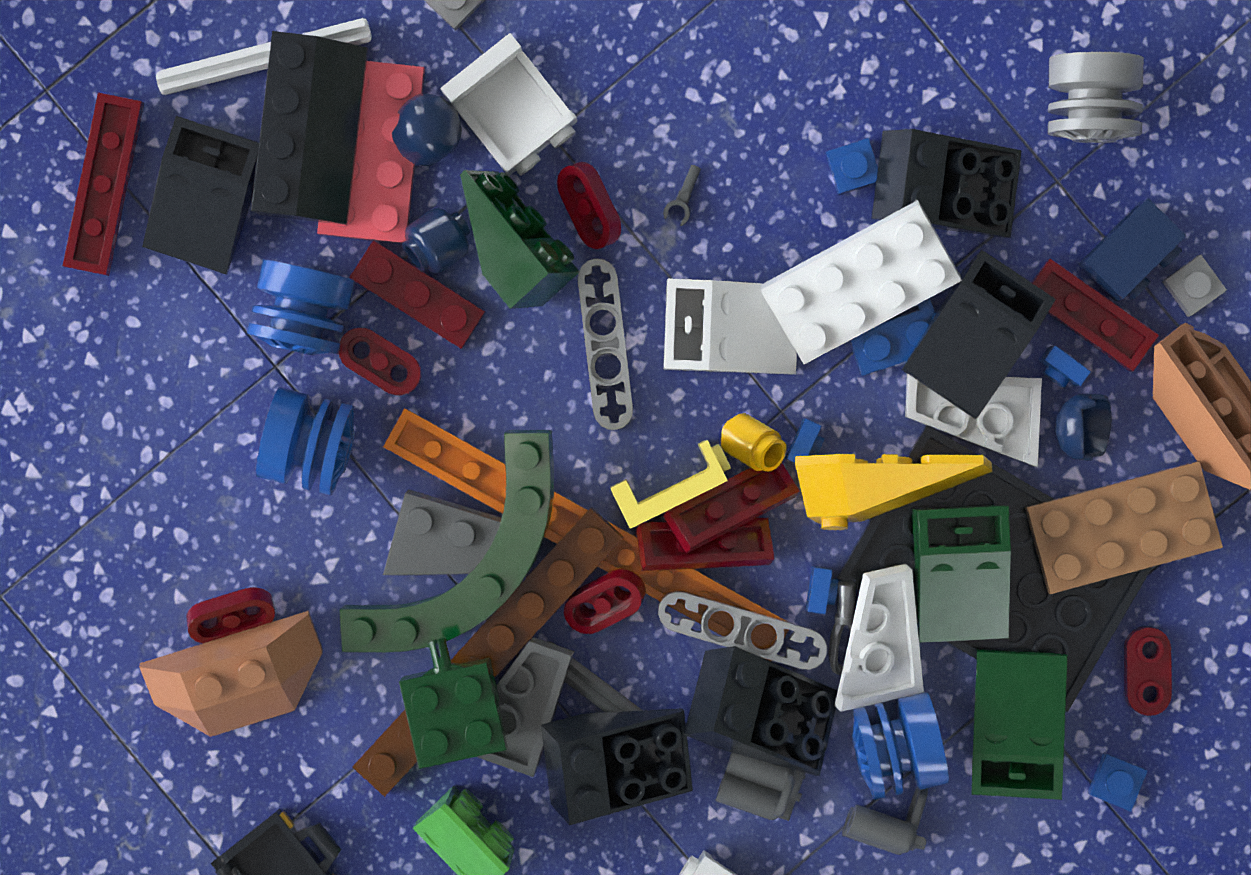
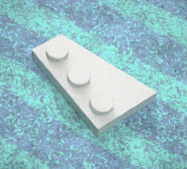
M907 374L905 417L1038 467L1042 378L1005 377L979 417L974 419Z
M906 564L863 574L835 706L840 712L924 693L912 569Z

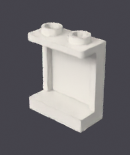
M511 33L440 88L448 101L455 107L460 116L508 176L515 171L520 176L525 174L541 160L537 155L550 143L554 148L559 147L576 132L572 126L577 123V117L572 110L567 108L525 55L520 44Z

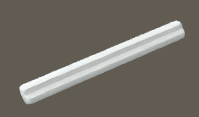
M364 18L303 33L304 35L319 36L354 45L369 43L372 38L369 23ZM271 42L161 70L156 74L158 88L161 94L168 95L268 69Z

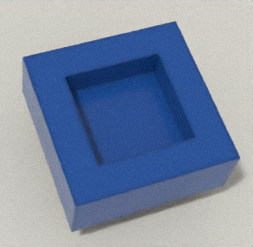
M869 138L826 151L825 155L838 195L876 183L878 166Z
M1055 345L1049 346L1038 360L1047 367L1043 374L1062 388H1065L1068 383L1073 387L1081 386L1091 373L1090 370Z
M806 418L802 419L784 459L795 463V456L818 455L825 439L818 435L822 426Z
M811 567L805 606L808 612L826 615L827 605H835L838 579L831 578L832 570L830 568Z
M1104 752L1087 793L1131 812L1148 771Z

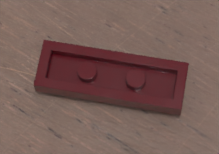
M374 240L349 277L460 349H463L486 313Z
M1048 259L1031 282L1056 299L1047 314L1130 372L1135 370L1159 336L1052 259Z
M781 463L776 469L769 472L764 470L756 471L749 468L727 479L728 481L666 511L663 517L686 554L795 498L800 490L784 465Z
M755 518L687 554L667 522L641 523L636 529L642 571L770 565L775 559L768 518Z

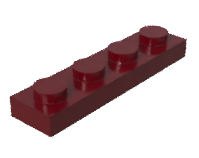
M99 92L97 94L63 267L106 276L110 274L144 108L142 101Z

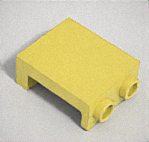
M708 440L698 443L707 463V468L640 502L637 501L627 479L611 486L610 489L629 528L631 529L728 481L724 472L731 469L721 446L717 444L711 447Z

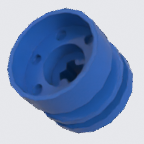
M263 259L257 288L275 296L274 306L253 305V313L271 317L270 325L267 327L249 323L247 334L254 335L268 343L269 346L312 356L327 353L339 355L341 344L322 339L323 330L344 333L345 326L326 317L328 309H349L355 280L305 267Z
M279 387L274 395L265 421L257 456L256 477L287 484L297 466L302 468L303 489L311 490L318 472H321L319 493L333 495L338 480L345 473L355 436L353 424L355 406L342 403L335 421H331L333 400L324 399L316 416L309 415V394Z
M927 692L899 698L898 719L890 721L883 703L874 704L877 724L870 725L865 707L853 709L854 726L852 740L861 777H863L870 788L874 800L885 798L883 777L887 776L890 777L894 793L896 795L903 794L904 772L911 771L914 781L920 790L949 783L943 741L935 710Z

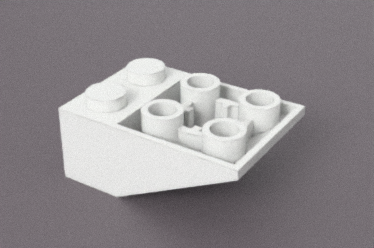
M667 279L663 370L796 375L797 352L760 291L761 283Z

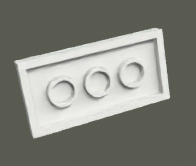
M917 200L761 284L760 291L803 364H806L962 280L961 275Z

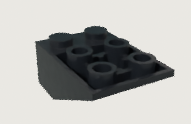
M176 116L162 156L142 247L227 275L253 198L259 143Z
M916 129L883 131L872 219L882 220L918 200L934 229L1011 238L1022 150Z
M983 250L963 269L960 274L962 281L953 285L901 369L974 419L979 417L1037 332L1056 300Z
M736 646L706 650L684 735L724 751L820 776L836 710L835 701L838 690Z
M677 708L585 713L541 724L550 802L553 808L569 825L693 791L687 736L684 735L686 727L684 710Z

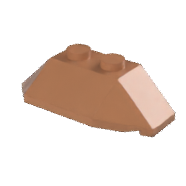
M1185 322L1154 346L1153 399L1195 459L1200 461L1204 471L1251 490V381L1225 344L1205 333L1194 330L1193 326Z
M306 611L142 662L139 668L154 705L212 737L295 711L322 655L323 649L310 613Z

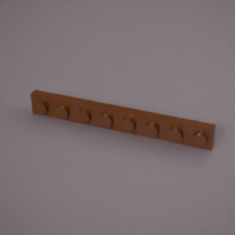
M591 507L523 580L507 601L488 618L453 656L451 663L461 664L490 657L494 677H496L620 543L624 536ZM405 710L352 766L384 797L417 762Z

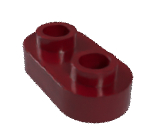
M578 162L564 167L558 175L557 188L581 240L593 249H601L615 243L621 234V221L596 169L586 162Z
M354 328L345 333L341 338L339 357L342 363L385 392L397 396L407 395L419 385L422 371L416 358L379 334L367 328ZM359 342H366L370 347V353L364 359H359L354 352L355 346ZM403 365L407 369L408 375L404 381L396 382L392 378V370L395 366Z
M626 569L613 570L576 589L572 593L564 607L565 620L571 628L580 633L593 634L638 611L646 595L645 584L632 571ZM619 586L627 588L630 592L623 591ZM584 603L592 604L595 609L588 608Z
M257 587L241 589L192 606L186 616L188 633L194 641L203 644L271 623L275 617L273 598L268 591Z
M1142 626L1134 629L1125 640L1124 694L1128 705L1134 711L1146 716L1160 714L1168 707L1171 701L1172 660L1171 643L1168 637L1159 629ZM1152 641L1156 645V653L1152 657L1146 658L1142 653V648L1145 643ZM1148 686H1154L1157 691L1156 698L1146 702L1143 699V691Z

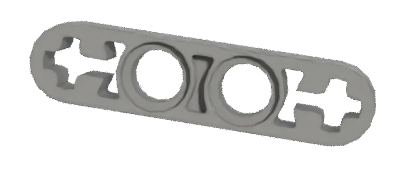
M592 259L582 265L579 270L578 288L593 413L600 426L608 430H618L629 423L633 414L618 278L615 268L611 263L604 259ZM593 267H601L603 274H610V281L603 284L604 298L610 295L614 296V304L597 303L587 307L586 298L595 299L593 284H585V277L592 275ZM607 310L615 317L616 326L610 334L602 336L592 331L590 319L596 311ZM604 354L616 356L621 363L619 374L610 380L599 377L595 370L597 359ZM624 382L625 392L615 391L617 403L626 406V413L619 415L618 423H610L609 417L601 416L600 408L608 404L607 392L597 395L596 386H613Z
M684 591L670 592L659 603L658 615L661 623L667 629L725 647L736 646L759 657L800 669L810 670L818 667L823 663L827 655V645L824 638L811 628ZM677 599L685 600V608L698 613V604L707 605L708 607L701 617V631L691 629L696 621L690 618L682 617L679 624L671 622V614L665 611L667 604L675 605ZM725 611L733 617L734 627L728 635L716 636L711 633L708 628V620L713 613ZM762 623L773 626L777 634L775 643L766 649L754 646L751 641L753 628ZM784 629L793 631L789 639L795 642L804 643L806 636L812 637L813 645L819 648L818 654L809 655L807 661L800 660L799 651L786 647V656L778 655L777 653L784 643Z

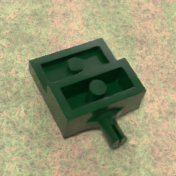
M446 637L427 642L430 648L433 668L425 672L403 676L399 681L419 769L505 751L508 748L498 705L500 699L490 657L461 664L451 663Z

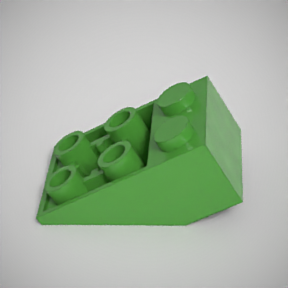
M455 786L450 788L413 827L417 834L457 875H504L510 869L515 850L511 844L514 837L499 821L495 820L491 824L481 814L480 810L483 808V805L466 788L462 792Z

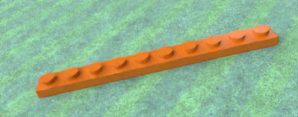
M404 408L383 447L503 514L506 498V464ZM554 491L551 518L544 537L558 544L588 510ZM607 521L624 538L597 567L608 573L617 569H626L634 572L644 582L646 594L661 602L662 598L670 592L684 591L787 621L695 569L642 571L637 537ZM677 599L675 605L667 604V606L700 624L701 617L708 607L704 604H698V613L685 608V600ZM725 611L713 613L708 620V628L721 636L728 635L734 627L733 617ZM762 623L753 628L751 641L754 646L760 649L770 648L775 643L777 634L773 626ZM784 629V638L789 629Z

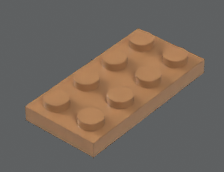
M1200 461L1025 507L1049 594L1223 548Z

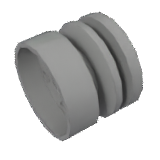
M1075 52L1050 56L1048 88L1068 93V99L1050 103L1048 105V113L1068 116V119L1049 121L1047 135L1067 138L1079 143H1110L1123 138L1140 136L1142 134V122L1122 119V116L1141 113L1143 111V104L1122 99V93L1139 90L1143 87L1144 57L1119 52Z

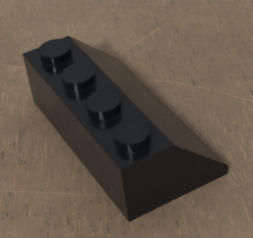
M272 31L251 211L264 216L348 225L368 54L367 47L319 36Z

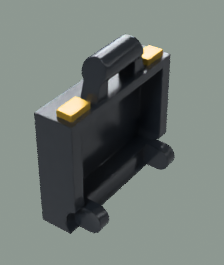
M279 808L218 856L211 865L216 870L215 873L217 875H334L328 869L342 849L320 822L297 831L293 821L285 811L282 812ZM309 836L325 856L323 861L319 859L304 840L306 837Z

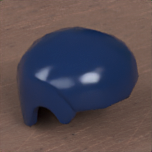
M421 93L407 100L398 110L400 115L399 121L392 131V138L401 155L413 164L430 167L447 157L457 147L462 132L459 116L455 107L442 97Z
M1077 394L1068 399L1062 406L1056 417L1055 433L1060 449L1070 458L1091 461L1093 457L1104 455L1110 437L1112 422L1111 405L1106 395Z

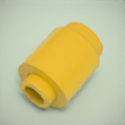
M741 413L734 416L722 428L721 447L723 451L752 469L769 472L776 469L782 463L786 454V443L782 440L779 432L749 414Z

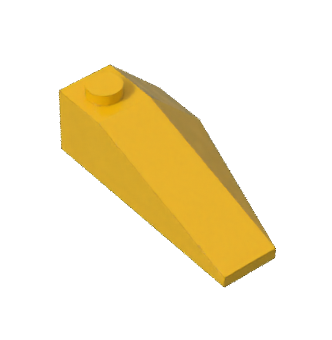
M855 454L795 456V465L807 517L821 524V529L824 530L848 529V522L865 521L992 472V462L984 455H925L921 457V464H912V458L900 457L898 454H883L881 458L876 459V463L855 459Z

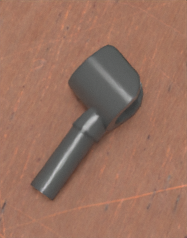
M695 165L690 166L676 199L668 202L664 208L663 215L665 220L669 214L670 207L680 205L685 210V217L680 226L688 221L691 213L688 203L701 168Z

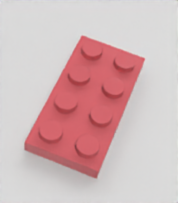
M367 61L348 225L318 222L317 234L401 244L406 241L405 230L409 225L415 164L401 155L393 141L392 131L399 121L400 115L398 110L407 100L423 93L424 67Z

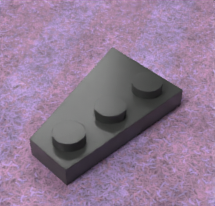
M408 489L403 498L383 575L470 574L481 562L492 545L502 518Z
M535 637L531 638L497 684L500 699L498 705L508 748L505 751L477 756L478 758L534 777L544 750L541 724L553 721L575 651Z

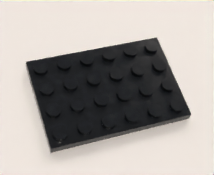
M925 425L907 457L912 458V464H921V457L925 455L978 454L932 427ZM992 463V472L871 518L837 578L842 581L855 582L856 589L860 591L864 573L906 564L912 569L917 615L912 509L1000 504L1009 506L1011 545L1009 638L946 642L977 659V650L1068 654L1065 710L1068 712L1152 567L1049 594L1025 507L1054 499Z

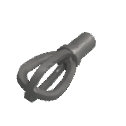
M852 581L838 582L837 613L835 614V624L829 642L831 670L837 675H841L843 666L838 663L840 637L845 625L848 626L851 633L855 615L856 583Z

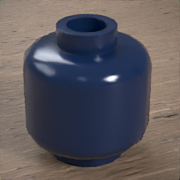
M437 207L429 210L406 227V241L402 243L407 257L418 270L423 272L427 269L432 273H440L468 253L469 245L466 236L470 234V229L459 213L454 212L450 214L446 210Z

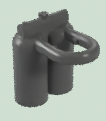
M731 753L715 801L768 820L781 818L789 821L795 802H799L802 796L799 790L806 775L804 772Z
M918 786L916 787L905 821L856 804L855 807L850 808L847 814L842 836L897 855L907 853L910 850L913 851L914 849L924 850L927 841L924 837L917 835V829L927 800L928 788L920 790Z

